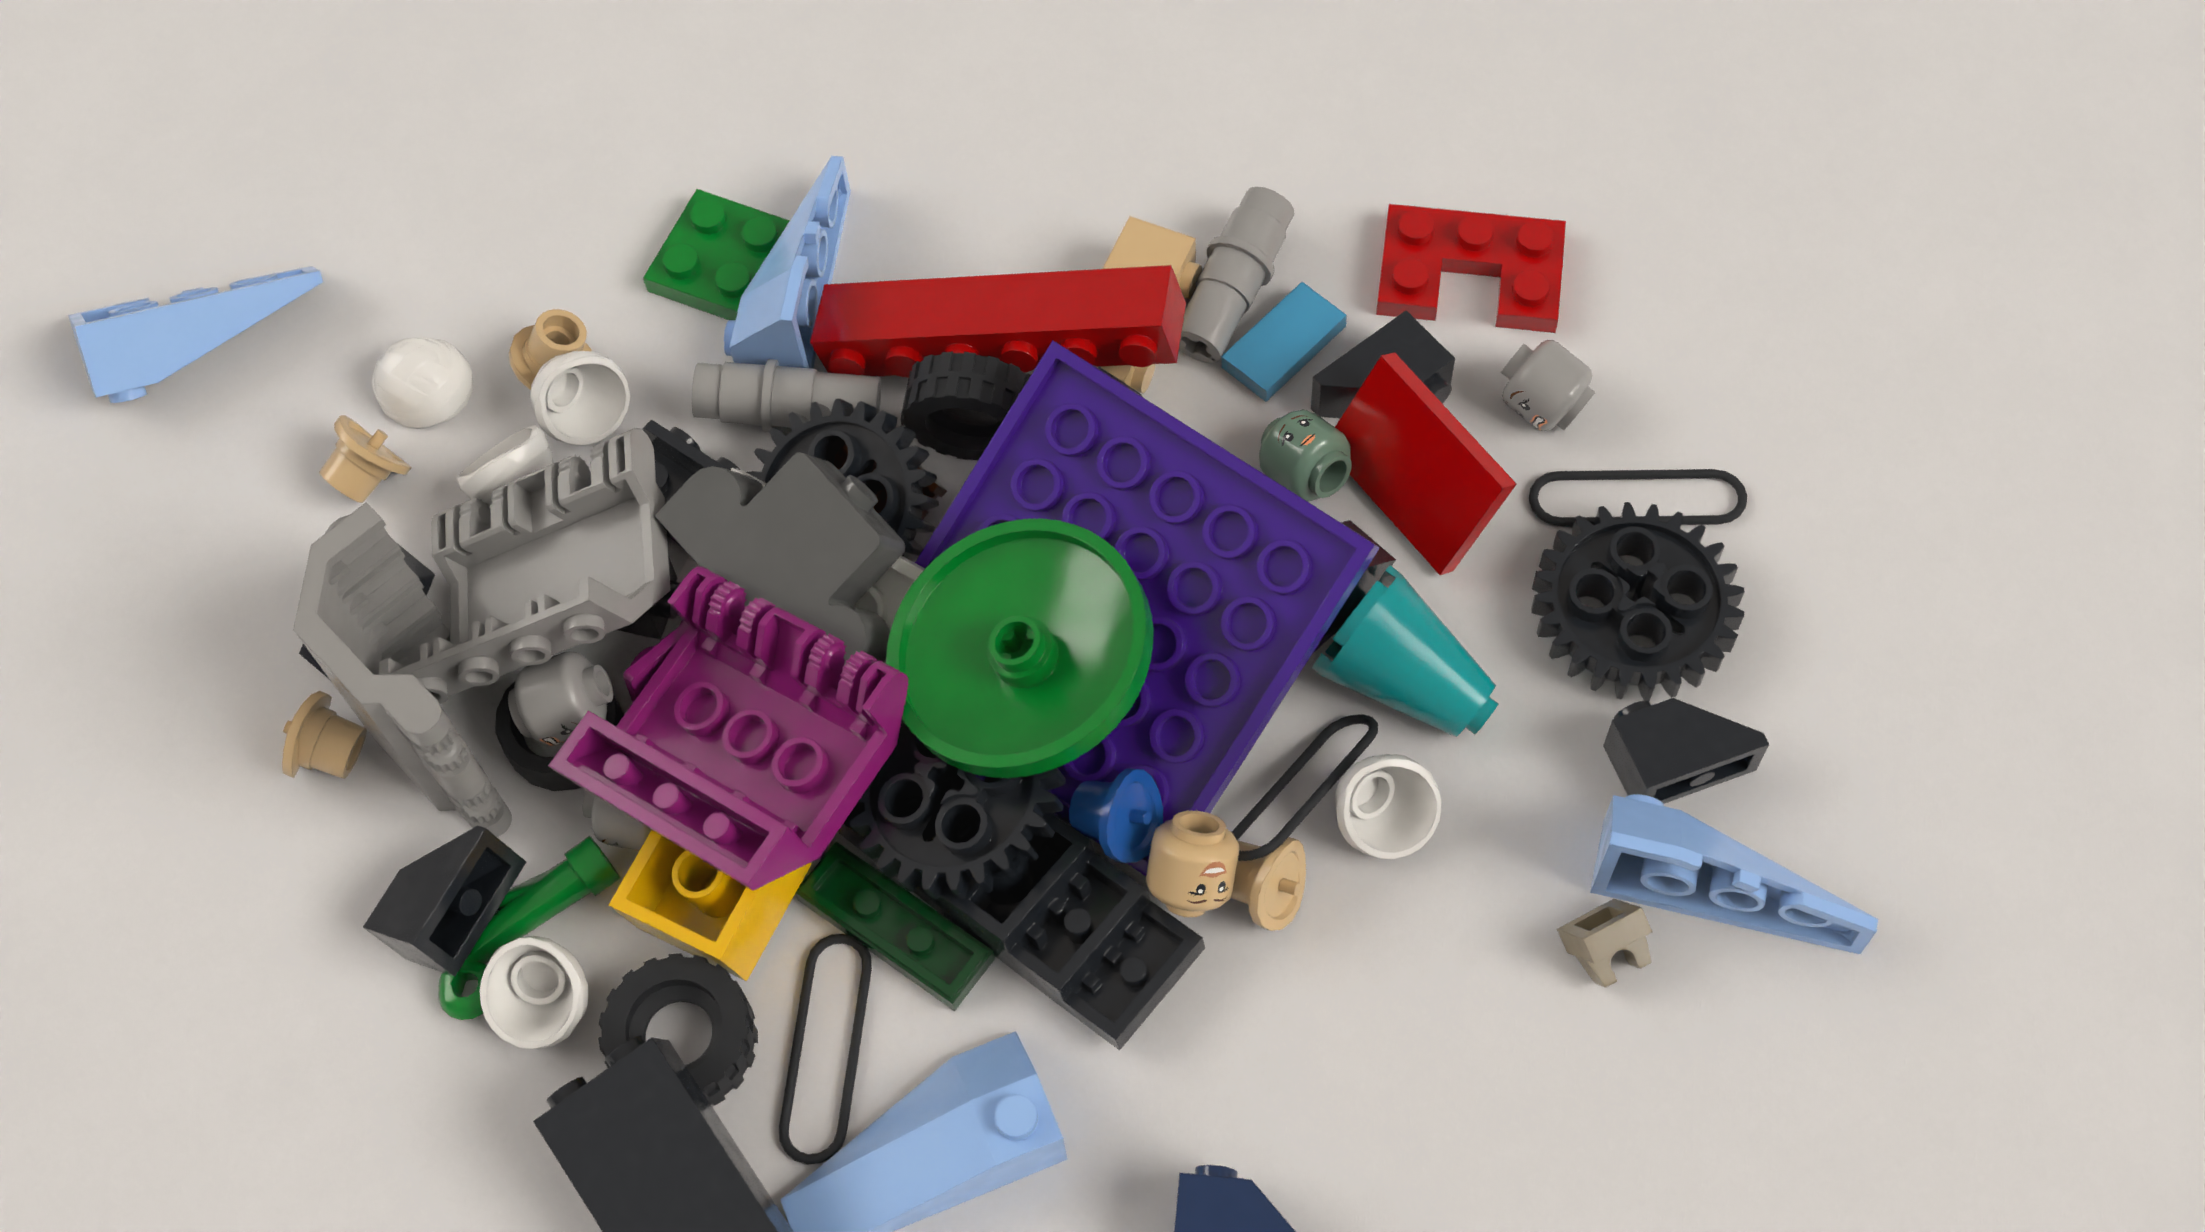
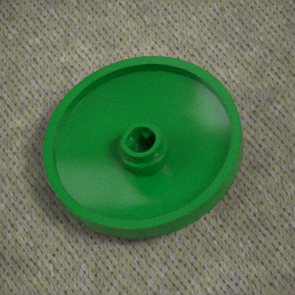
M1021 519L979 530L949 547L922 571L906 593L895 615L887 644L886 664L905 673L909 679L902 720L920 742L944 762L972 774L997 778L1030 776L1058 768L1077 759L1105 739L1132 707L1144 684L1151 662L1153 650L1152 614L1145 592L1126 560L1107 541L1085 528L1059 520Z

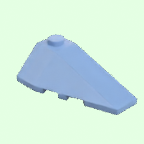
M831 156L741 296L736 320H728L724 333V351L727 356H732L734 363L766 365L768 359H774L779 361V366L814 368L816 352L810 344L824 284L832 283L851 192L842 156Z
M310 266L242 279L231 283V290L219 292L217 287L185 290L181 294L170 297V304L158 306L157 301H149V298L71 314L68 317L95 397L108 395L110 403H119L147 395L145 386L159 383L323 283L320 270Z
M1633 794L1625 798L1613 795L1603 821L1590 893L1856 954H1861L1875 935L1878 923L1877 918L1682 810L1665 807L1660 800L1647 795Z
M1015 1031L951 1057L780 1200L793 1232H894L1067 1160L1063 1136L1039 1077Z

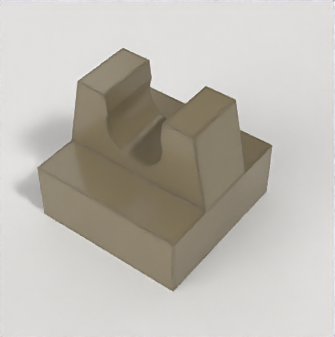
M1612 899L1557 929L1567 953L1575 956L1593 982L1606 988L1617 982L1615 973L1611 968V959L1619 950L1624 952L1625 959L1631 966L1641 969L1652 963L1646 936L1653 931L1642 907Z

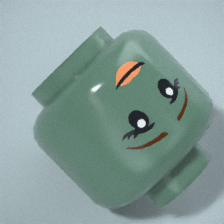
M1305 409L1289 412L1285 416L1272 421L1264 430L1259 451L1260 468L1265 475L1308 502L1330 497L1338 492L1349 477L1351 471L1350 443L1341 431L1316 413Z

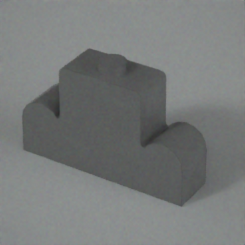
M800 452L793 455L764 487L751 476L711 466L700 469L693 474L655 515L699 566H703L727 579L728 582L731 581L745 589L744 592L747 593L745 599L747 601H745L744 606H748L749 601H754L755 598L759 599L761 597L774 604L775 607H780L822 629L827 635L831 634L845 642L844 645L846 646V654L843 658L845 659L844 666L846 660H849L851 654L854 655L856 651L859 653L863 651L876 658V661L885 662L890 635L888 625L875 612L855 608V604L904 553L905 543L873 508L878 503L877 497L856 477L849 475L845 478L831 462Z

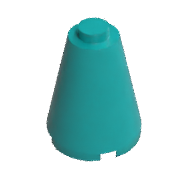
M1391 565L1387 567L1380 580L1375 582L1333 637L1334 641L1325 653L1334 660L1332 661L1324 654H1321L1311 668L1324 678L1455 737H1458L1464 728L1475 735L1499 704L1489 697L1496 684L1405 577Z

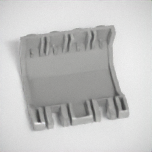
M634 428L593 446V449H591L592 455H590L592 458L590 462L591 472L585 460H582L580 456L573 455L494 489V492L491 493L492 498L490 500L492 504L490 508L482 499L479 500L476 497L462 503V505H456L434 515L431 522L432 556L450 588V642L438 637L433 639V645L427 642L421 644L420 661L408 666L390 658L379 661V674H412L438 703L442 704L451 695L474 686L492 684L501 675L527 665L545 663L551 659L552 655L579 644L598 642L605 637V634L635 622L671 590L667 529L655 517L658 511L665 505V497L656 483L654 448L648 435L642 429Z
M365 502L350 515L343 516L333 522L325 534L311 544L293 631L376 743L438 811L456 810L472 828L476 826L487 828L498 837L509 828L512 819L511 812L498 795L496 789L492 787L488 777L471 754L461 736L455 731L438 701L412 674H379V661L390 658L405 666L420 661V645L426 642L433 645V639L438 637L450 642V630L442 623L440 619L442 615L437 610L436 605L423 592L424 586L419 581L420 579L404 561L406 556L400 550L401 548L385 530L384 526L386 524L384 520Z

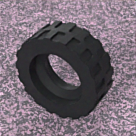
M942 352L941 355L926 356L923 361H917L909 373L901 412V424L916 433L915 438L918 440V443L934 449L937 453L957 457V459L979 460L1031 375L1029 373L1025 374L1018 366L1012 363L1007 364L1000 361L999 358L980 356L971 352Z
M682 953L668 954L669 957L657 960L655 957L643 962L644 966L634 972L631 969L622 977L623 982L616 990L612 989L606 999L608 1005L605 1012H601L598 1024L602 1029L601 1037H598L600 1051L606 1058L617 1047L636 1036L642 1035L645 1040L650 1020L660 1009L669 1004L677 1002L695 1004L708 1014L712 1024V1037L706 1051L698 1059L685 1066L709 1103H713L716 1106L726 1099L725 1095L729 1091L740 1086L745 1080L743 1078L745 1071L748 1067H752L755 1059L753 1052L754 1043H758V1030L754 1024L753 1019L756 1018L738 982L731 978L726 969L719 964L716 966L710 964L705 957L694 955L693 958L683 957ZM605 1061L604 1063L606 1064L607 1068H609L610 1066L608 1065L607 1061Z

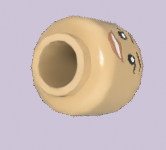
M1202 811L1179 812L1173 816L1172 820H1168L1157 827L1154 832L1146 884L1152 895L1166 904L1170 912L1182 917L1201 916L1206 911L1219 908L1230 899L1240 850L1239 843L1233 833L1226 828L1224 821L1219 817Z

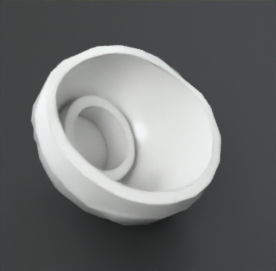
M415 337L394 343L378 359L373 372L372 386L382 410L396 423L411 428H425L447 422L454 418L468 404L473 392V376L469 362L453 345L445 340Z
M572 351L555 356L540 368L531 384L530 399L537 422L547 435L555 440L573 445H589L611 435L621 425L628 411L630 393L622 369L611 359L592 351Z
M532 425L512 434L495 445L457 476L456 480L460 490L470 499L476 497L479 500L482 499L490 507L492 504L490 500L492 498L491 493L494 492V489L553 464V454L545 431L536 425Z
M1385 754L1367 757L1357 762L1340 779L1335 792L1337 822L1343 837L1352 847L1369 856L1380 859H1396L1411 855L1422 848L1432 837L1440 821L1441 797L1436 781L1431 772L1404 755Z
M545 937L518 938L501 946L490 958L481 979V1007L486 1021L501 1039L519 1048L542 1049L555 1046L570 1036L586 1013L588 1006V984L582 966L566 948Z

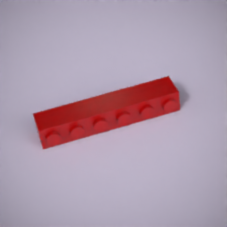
M1172 265L824 284L810 344L828 373L863 376L909 377L912 366L917 361L921 362L924 360V357L929 355H941L942 352H971L985 357L992 356L999 358L1000 361L1007 364L1012 363L1018 366L1022 372H1029L1035 370L1052 341L1057 342L1096 367L1126 365L1147 367L1152 364L1177 363L1186 302Z

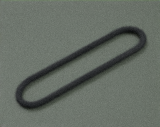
M1716 469L1556 471L1546 473L1536 479L1530 488L1529 503L1532 511L1540 520L1550 525L1569 527L1573 526L1575 517L1552 516L1545 512L1539 504V491L1549 482L1557 480L1715 478L1730 483L1736 490L1738 501L1735 508L1729 513L1722 515L1683 516L1681 525H1717L1732 522L1741 516L1747 505V493L1744 485L1736 476ZM1659 516V521L1667 523L1672 516ZM1583 517L1593 526L1595 525L1596 517Z
M1364 714L1343 717L1331 723L1316 737L1234 828L1232 833L1237 841L1335 732L1353 724H1364L1369 727L1364 737L1270 842L1250 851L1239 850L1238 861H1251L1262 858L1275 851L1284 843L1374 740L1378 733V723L1373 717Z
M847 934L829 935L819 940L810 950L805 964L779 1122V1141L787 1155L794 1161L807 1165L823 1163L835 1155L843 1146L848 1129L872 971V960L867 947ZM833 944H846L858 951L862 959V971L837 1133L834 1141L827 1149L815 1154H806L793 1146L789 1138V1124L815 965L818 956L825 948Z

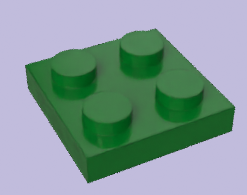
M696 189L644 275L643 281L646 289L650 293L726 320H736L741 296L790 220Z

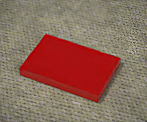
M1396 353L1382 355L1335 426L1346 436L1350 443V476L1440 576L1455 570L1517 485Z

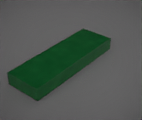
M838 842L834 843L795 893L798 901L843 933L861 942L874 955L954 1011L995 960V954L992 949Z

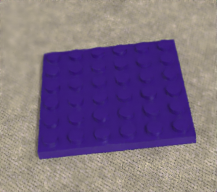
M1052 341L915 563L926 568L935 558L963 538L996 524L1021 519H1051L1075 524L1103 538L1119 552L1140 582L1148 599L1152 614L1153 650L1148 673L1138 697L1122 721L1105 739L1077 759L1058 767L1066 778V784L1048 791L1056 795L1064 805L1063 811L1056 812V814L1070 823V802L1075 790L1081 783L1088 780L1113 782L1127 768L1143 769L1152 776L1159 789L1163 805V823L1168 820H1172L1174 815L1183 811L1211 813L1380 547L1062 345ZM1149 856L1136 863L1127 864L1146 877Z

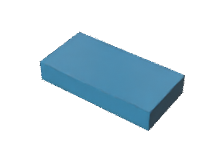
M1301 282L1221 356V368L1267 402L1346 327L1347 315L1304 282Z

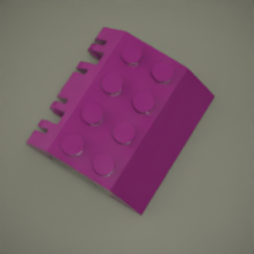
M698 566L686 575L667 601L689 626L617 726H614L588 710L548 766L563 777L754 891L820 858L897 746L909 679L905 673L882 661H876V658L863 651H860V653L856 651L854 655L851 654L850 659L846 660L844 666L845 659L843 658L846 654L844 641L831 634L827 635L822 629L780 607H775L774 604L761 597L759 599L755 598L754 601H749L748 606H744L745 601H747L745 599L747 593L744 592V588L731 581L728 582L727 579L703 566Z

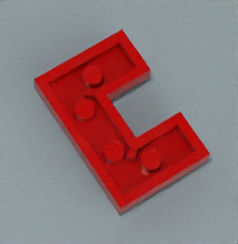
M1389 204L1376 315L1397 317L1404 311H1407L1415 319L1436 321L1441 272L1500 277L1495 327L1555 333L1559 318L1566 221Z

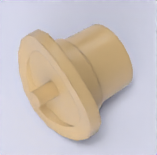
M552 309L543 312L537 318L535 325L525 327L514 335L509 350L511 368L518 380L531 390V384L538 371L550 359L572 351H592L585 342L587 331L584 323L569 311Z
M342 415L334 423V430L339 437L335 444L336 449L319 473L339 492L356 502L363 503L382 480L387 479L391 472L407 475L412 467L383 445L388 437L386 433L378 429L374 435H371L356 421Z
M321 691L311 694L301 704L293 720H288L283 729V732L287 734L283 749V774L294 778L301 766L308 770L314 768L345 779L359 757L366 738L367 729L337 716L335 711L330 710L332 697L329 694Z
M1288 837L1275 851L1262 858L1237 862L1230 898L1248 904L1253 922L1261 928L1270 931L1282 930L1292 922L1298 912L1305 889L1306 858L1303 844L1297 839ZM1238 841L1240 851H1250L1261 847Z

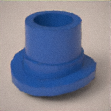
M1127 768L1113 782L1088 780L1081 783L1072 796L1069 819L1071 827L1089 839L1099 840L1105 855L1114 861L1136 863L1150 855L1154 832L1157 827L1163 824V805L1159 789L1152 776L1143 769Z

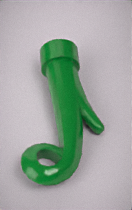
M590 835L564 853L566 859L548 871L510 888L497 909L499 911L490 920L456 977L442 972L439 979L438 1000L442 1009L450 1017L467 1020L484 1014L480 1000L481 979L487 966L486 963L497 949L511 941L524 937L590 893L597 896L621 878ZM468 980H477L478 986L475 992L468 997H463L462 993Z

